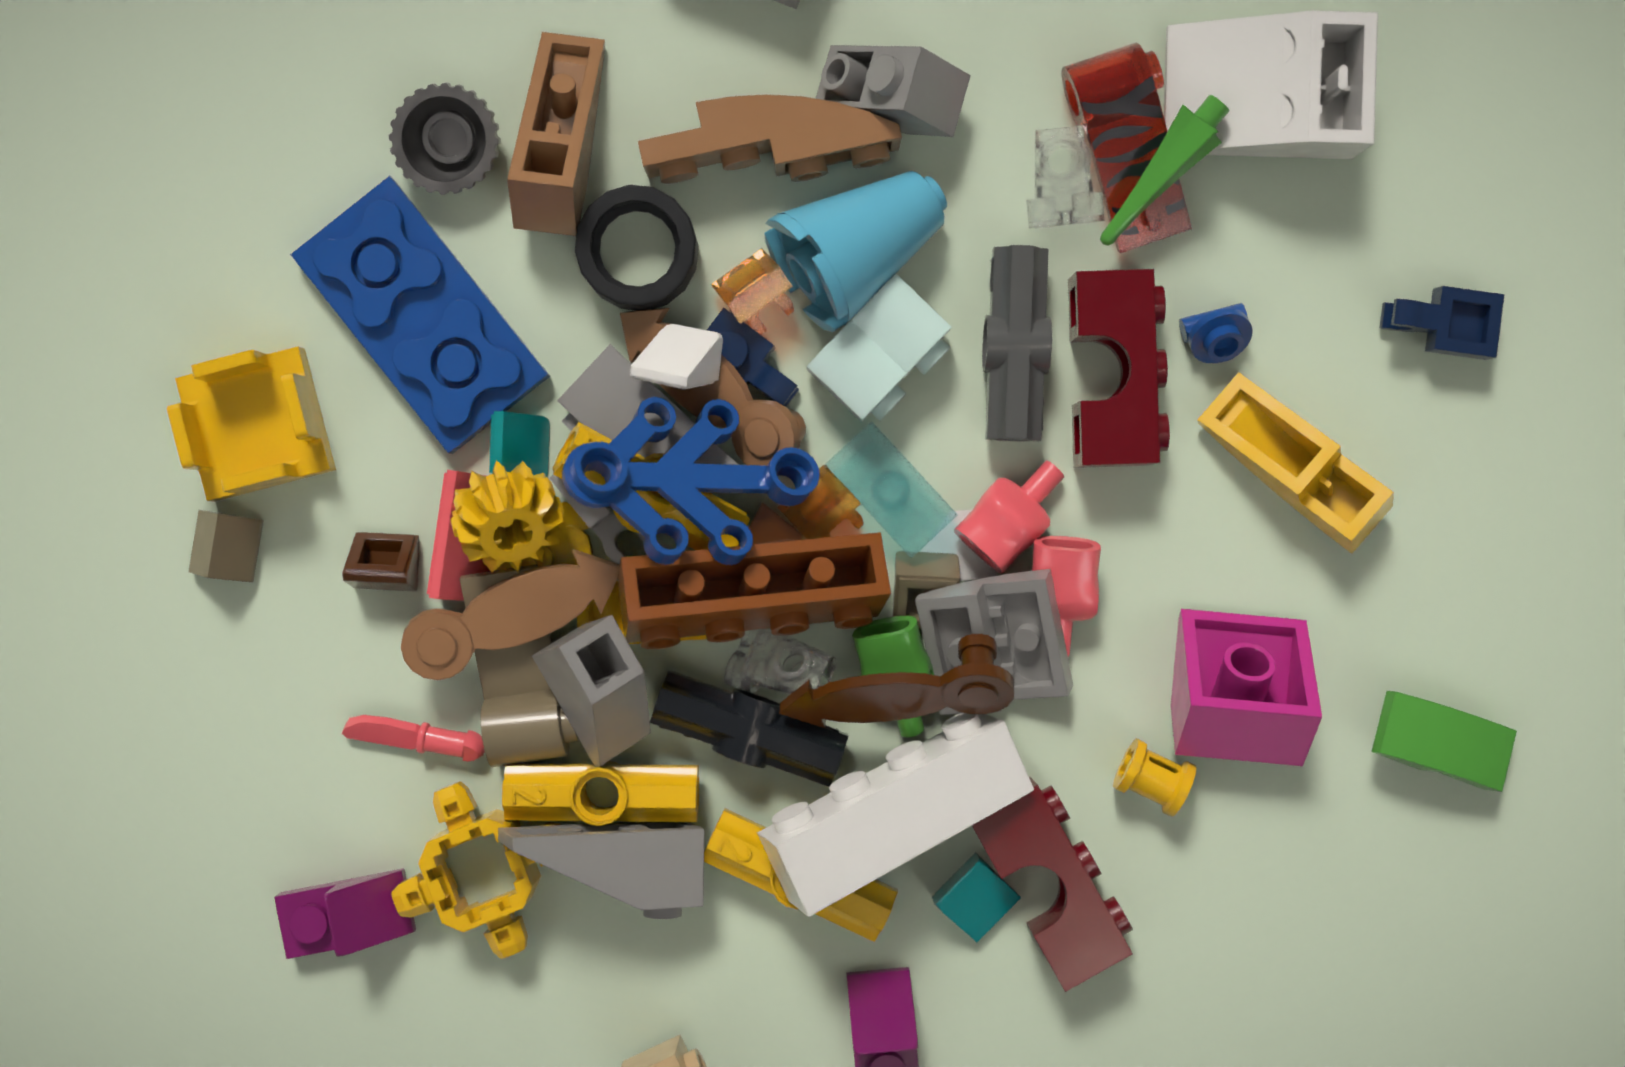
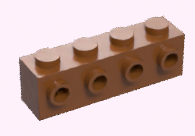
M881 532L754 544L743 560L734 565H725L713 558L709 549L684 551L676 562L666 565L654 562L648 555L621 557L617 581L624 637L628 643L641 642V647L644 649L668 648L679 644L682 637L706 635V639L709 642H729L744 637L745 631L767 628L771 629V634L793 635L808 630L810 628L809 624L833 621L835 627L839 629L858 628L873 622V617L879 616L891 595ZM733 546L728 548L732 550H739L740 546Z

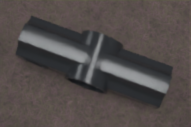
M669 670L650 720V723L658 725L660 728L713 745V751L737 762L757 768H766V765L828 787L832 784L849 737L847 733L839 731L837 728L834 729L827 725L826 728H822L779 714L780 703L736 688L730 692Z

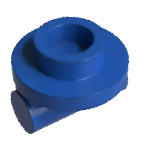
M1243 303L1179 319L1180 332L1184 342L1189 344L1195 358L1204 363H1221L1235 358L1247 347L1253 334L1252 325Z

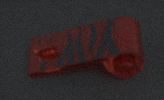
M1137 42L1064 66L1061 71L1062 85L1072 117L1077 126L1086 132L1109 222L1120 210L1138 183L1167 133L1157 89L1163 88L1164 85L1162 69L1156 54L1153 51L1145 53ZM1180 179L1153 201L1115 241L1117 252L1123 253L1192 229Z

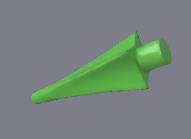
M1210 94L1195 113L1182 104L1162 143L1138 183L1102 232L1100 241L1103 245L1109 246L1113 244L1153 201L1222 143L1216 135L1219 131L1215 128L1230 111L1223 102Z

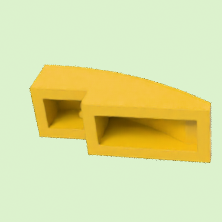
M1239 372L1197 419L1198 424L1240 463L1290 506L1351 554L1393 507V491L1343 456L1340 445Z

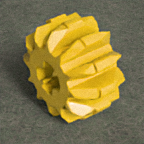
M496 460L492 471L493 474L485 477L471 471L470 488L455 490V498L453 500L455 510L452 511L451 526L454 536L458 537L461 543L463 553L468 556L470 561L483 559L484 565L489 568L491 573L504 562H509L510 566L519 572L523 559L530 557L543 562L545 552L543 546L559 544L560 529L558 525L564 522L562 517L564 510L560 498L555 495L551 480L546 477L545 473L533 475L531 468L524 461L511 472H506L505 467Z

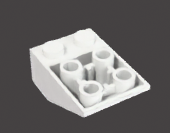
M1312 10L1168 25L1166 27L1163 133L1168 132L1182 104L1195 113L1211 94L1223 102L1230 111L1215 128L1219 131L1216 135L1222 143L1207 155L1353 159L1374 144L1378 12Z

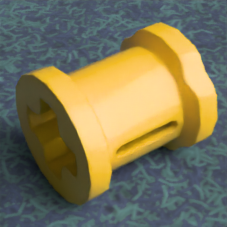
M1135 738L1118 767L1113 787L1123 793L1129 789L1162 805V813L1172 817L1178 813L1193 785L1197 768L1195 764L1188 761L1180 765L1147 749V743Z

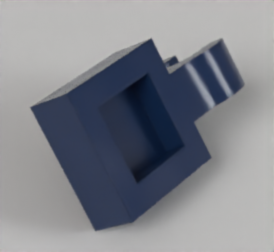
M1440 286L1433 289L1431 303L1408 299H1394V303H1382L1379 328L1392 331L1427 333L1425 352L1483 360L1497 358L1505 294Z
M723 307L707 329L722 335L721 354L735 367L747 386L751 384L770 400L787 407L798 393L799 388L788 377L766 363L767 359L776 349L774 344Z

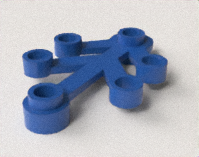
M650 397L642 401L633 417V421L610 443L592 442L575 448L567 457L562 470L563 484L574 500L590 508L611 507L645 537L644 549L648 557L654 562L664 565L674 563L680 558L688 546V532L677 520L671 518L663 519L636 491H657L709 537V551L715 560L725 565H734L742 561L753 545L752 532L743 522L726 516L700 492L765 493L777 504L795 506L808 498L816 488L820 478L819 468L813 457L801 449L792 447L781 449L775 453L767 466L694 464L713 444H722L728 441L738 427L739 414L736 408L729 402L721 399L711 400L706 403L696 419V424L657 463L630 462L647 442H660L664 440L675 425L676 412L674 407L667 400L660 397ZM644 414H657L663 420L664 426L657 427L651 425L646 420ZM708 416H719L724 420L727 428L720 429L713 426ZM587 471L598 472L603 476L606 484H595L588 480L584 473ZM778 476H786L791 479L795 489L785 486ZM663 533L671 536L676 543V548L665 549L657 542L656 535ZM728 534L735 537L740 544V549L732 550L726 547L722 542L721 535Z

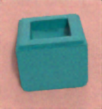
M494 411V414H491L489 473L493 474L492 471L496 460L505 467L506 472H511L524 461L531 468L533 475L545 473L547 477L549 468V419L540 415Z
M975 852L932 896L934 905L975 942H978L1021 899V896L1004 879H1001L1000 875Z

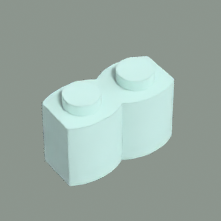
M895 274L807 365V371L860 422L870 413L880 421L906 394L898 384L908 373L916 367L925 375L951 348L942 338L952 327L907 283Z

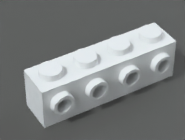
M957 714L942 724L943 732L923 743L918 740L910 741L894 748L886 755V763L868 773L856 771L837 779L829 787L831 793L809 805L807 802L795 803L777 812L772 817L773 824L757 832L788 901L810 917L1034 791L1005 721L986 714Z

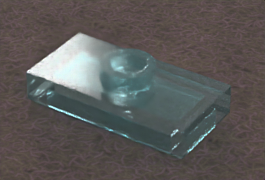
M872 421L825 464L829 471L910 558L918 553L958 516Z

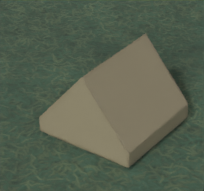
M199 510L188 572L212 579L254 582L264 520Z

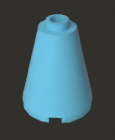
M909 171L778 213L765 223L772 227V229L764 233L765 242L772 262L788 291L792 293L800 288L812 302V304L802 310L823 330L834 332L846 325L944 225L943 210L947 208V201L942 189L930 176L923 178L917 172Z

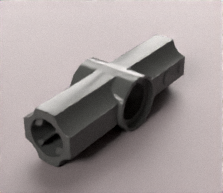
M1010 245L994 247L992 249L989 286L991 292L990 315L985 316L982 343L983 372H988L985 440L1039 442L1042 439L1044 374L1049 372L1052 352V322L1050 317H1046L1049 252L1047 248L1029 245Z

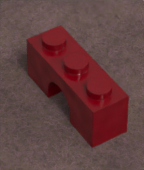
M1154 269L1076 271L1068 279L1070 343L1095 342L1104 345L1116 356L1120 365L1121 377L1116 391L1108 399L1079 401L1072 405L1073 468L1149 466L1159 464L1160 451H1167L1170 441L1167 413H1159L1158 388L1166 387L1168 377L1166 351L1164 349H1157L1156 324L1164 323L1166 313L1164 287L1155 286Z
M1029 777L1034 791L975 823L972 827L1001 879L1026 866H1042L1056 873L1059 887L1054 903L1047 911L1026 923L1064 991L1067 992L1131 956L1133 953L1123 936L1131 932L1133 928L1115 897L1112 896L1103 901L1092 880L1102 875L1101 871L1083 841L1073 846L1071 845L1060 825L1069 820L1070 816L1052 785L1041 790L1038 784Z

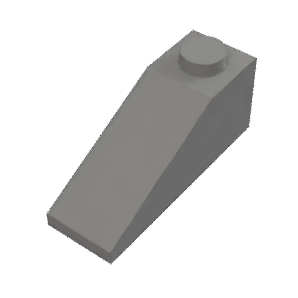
M610 344L557 400L569 412L562 422L571 431L580 422L613 440L633 421V417L642 401L650 397H660L667 400L674 407L676 412L675 425L664 440L660 442H647L637 454L643 457L653 453L666 454L695 423L651 382L634 379V376L630 375L632 364ZM644 414L646 420L651 425L657 427L664 426L663 420L657 414ZM713 444L694 463L738 465L717 444Z
M617 822L602 826L572 824L498 828V841L513 852L639 910H643L644 917L673 919L682 916V908L703 906L704 828L691 822Z

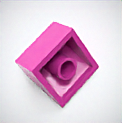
M1181 609L1178 618L1171 695L1175 755L1294 766L1304 765L1322 720L1307 620Z

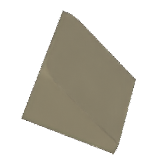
M898 551L895 556L892 617H916L919 630H922L915 599L919 594L960 583L959 557L952 553Z

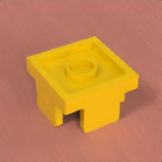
M297 346L269 354L248 350L191 365L193 374L175 378L181 403L167 406V412L179 459L184 469L198 470L207 501L215 502L336 470L304 348Z

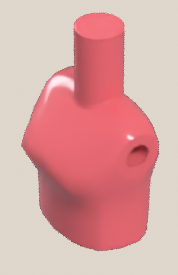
M1046 460L1022 486L1007 478H998L982 495L973 510L953 531L987 565L1002 575L1014 560L1034 543V540L1038 539L1050 526V517L1040 503L1064 478L1063 473L1054 464Z
M1041 536L1034 540L1031 571L1051 569L1067 655L1069 656L1073 621L1088 620L1097 615L1099 602L1098 570L1101 546L1096 541L1085 538Z

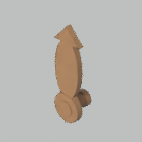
M670 308L620 313L630 363H633L661 329L666 325H670V323L662 322ZM722 354L719 380L714 381L712 384L689 389L659 384L677 403L696 417H698L705 404L711 400L721 399L732 404L739 414L738 427L731 436L736 454L746 465L767 466L779 450L790 447L799 449L800 442L805 436L806 425L803 417L798 412L788 409L776 401L753 400L746 382ZM708 416L713 426L727 428L726 423L719 416Z
M573 549L578 565L559 563L536 567L512 575L489 587L474 598L463 613L439 608L422 611L413 617L404 629L401 642L403 659L414 673L423 678L432 680L452 678L465 668L476 648L497 650L516 647L540 639L564 627L579 616L593 599L601 614L618 579L620 564Z

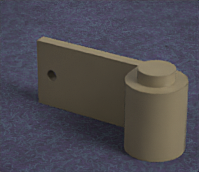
M538 565L521 566L519 572L514 568L495 570L492 573L488 571L461 576L460 584L465 608L474 598L489 587L512 575L536 568ZM551 633L516 647L497 650L476 648L474 651L484 697L480 717L481 734L485 755L492 768L568 756L570 742L579 741L576 732L532 657L535 653L552 644Z

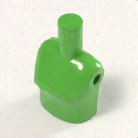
M895 616L882 618L854 630L852 638L860 662L861 676L895 672L934 675L930 657L922 643L916 617ZM921 716L896 720L902 737H914L924 731Z

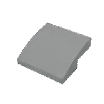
M1051 569L1004 574L958 583L919 594L915 599L925 648L930 657L934 675L941 676L961 665V661L958 658V642L962 637L969 634H985L991 636L997 642V658L994 660V665L1009 671L1014 678V699L1069 696L1073 687V681ZM949 707L939 710L940 715L962 713Z

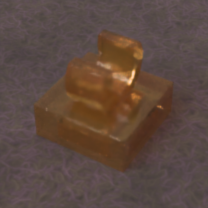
M762 248L711 284L723 304L740 324L746 321L751 329H754L760 335L767 330L759 319V311L770 302H776L787 316L794 312L793 303L785 294L793 286L779 265Z
M825 465L819 468V482L804 502L795 506H778L779 510L806 539L831 537L830 532L844 519H847L858 530L864 525L862 516L855 510L861 502Z

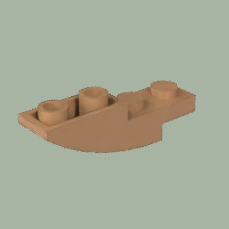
M765 94L730 96L696 102L700 128L640 140L638 145L642 164L648 178L660 176L661 183L664 184L693 179L698 176L697 168L722 163L724 170H738L751 167L761 162L760 154L770 152L773 158L776 177L790 174L791 181L800 182L816 179L828 174V165L851 160L853 168H867L883 164L891 159L889 152L899 150L902 135L899 124L869 111L838 102L803 96Z

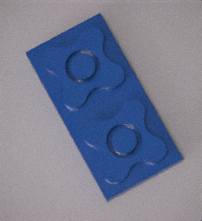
M388 176L290 254L449 454H454L491 424V414H494V411H508L550 377L542 364L391 176Z

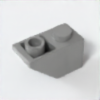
M831 45L826 64L822 70L816 99L838 102L869 111L899 124L900 131L904 134L953 137L971 75L922 46Z
M613 615L583 624L532 655L595 767L602 766L651 733L645 672Z

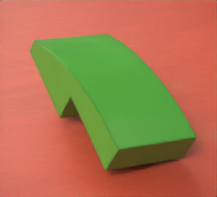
M1386 691L1371 752L1418 770L1444 774L1483 790L1502 792L1517 731L1445 705L1396 691Z

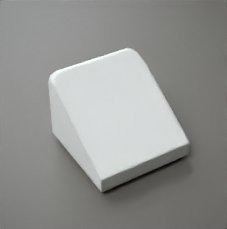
M677 324L666 325L632 363L630 375L634 376V379L680 389L712 384L714 381L719 380L723 344L722 335L718 332Z

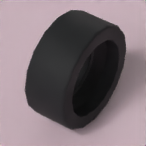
M626 185L605 192L588 206L577 226L574 251L581 274L602 299L621 309L637 311L668 305L686 290L697 269L699 245L690 217L673 197L654 187ZM634 211L650 213L661 219L671 230L675 243L674 260L667 273L656 282L643 286L625 285L612 278L604 268L600 255L601 238L608 225L620 215Z

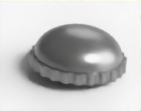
M447 82L442 83L440 86L430 84L426 89L420 88L415 90L413 96H407L404 99V105L398 107L395 111L397 115L390 123L392 133L389 134V140L392 141L390 152L392 155H395V165L403 170V176L406 179H412L416 187L423 186L427 192L438 191L441 195H445L449 191H452L454 194L460 193L463 188L470 189L475 186L476 181L480 182L485 179V173L494 167L493 160L499 155L497 145L501 142L500 137L497 135L499 124L495 123L493 119L495 114L487 108V102L484 99H479L475 91H466L462 85H455L453 87Z

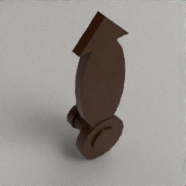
M969 634L962 637L958 642V658L961 661V665L941 676L909 672L878 673L829 682L816 689H813L808 680L780 702L779 714L822 728H826V720L847 723L889 722L932 714L946 707L967 714H989L1008 707L1014 700V678L1009 671L994 665V660L997 658V642L994 638L985 634Z

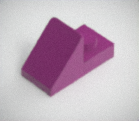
M402 868L285 891L276 895L274 899L286 959L331 950L335 951L337 957L345 956L413 933L416 930L414 917H401L397 912L391 892L402 881L406 880L405 869Z
M909 967L846 972L855 1067H919L917 1054L918 1039Z

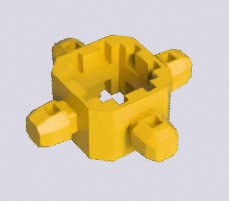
M461 781L434 792L433 806L438 822H445L448 829L439 832L426 843L418 862L421 872L402 881L391 892L398 914L401 917H415L431 912L436 907L442 924L458 931L466 932L486 924L488 929L483 934L492 952L500 959L525 950L528 940L526 927L522 915L516 917L514 912L523 909L535 892L541 878L536 862L513 852L503 845L512 872L514 871L517 879L513 883L515 889L482 903L477 901L468 905L465 896L459 897L456 889L458 886L451 869L447 867L445 859L449 857L447 849L492 833L498 843V828L522 827L520 821L504 820V811L499 809L475 817L473 810L478 805L469 788ZM549 822V823H545V824H542V825H539V826H550V825H561V824H560V823H552V822Z

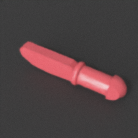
M360 715L349 718L342 731V734L349 739L410 750L416 749L420 754L427 751L461 757L463 761L467 762L474 761L485 753L482 736L477 732L468 730L466 733L432 727L427 722H423L420 726L415 723L388 717Z

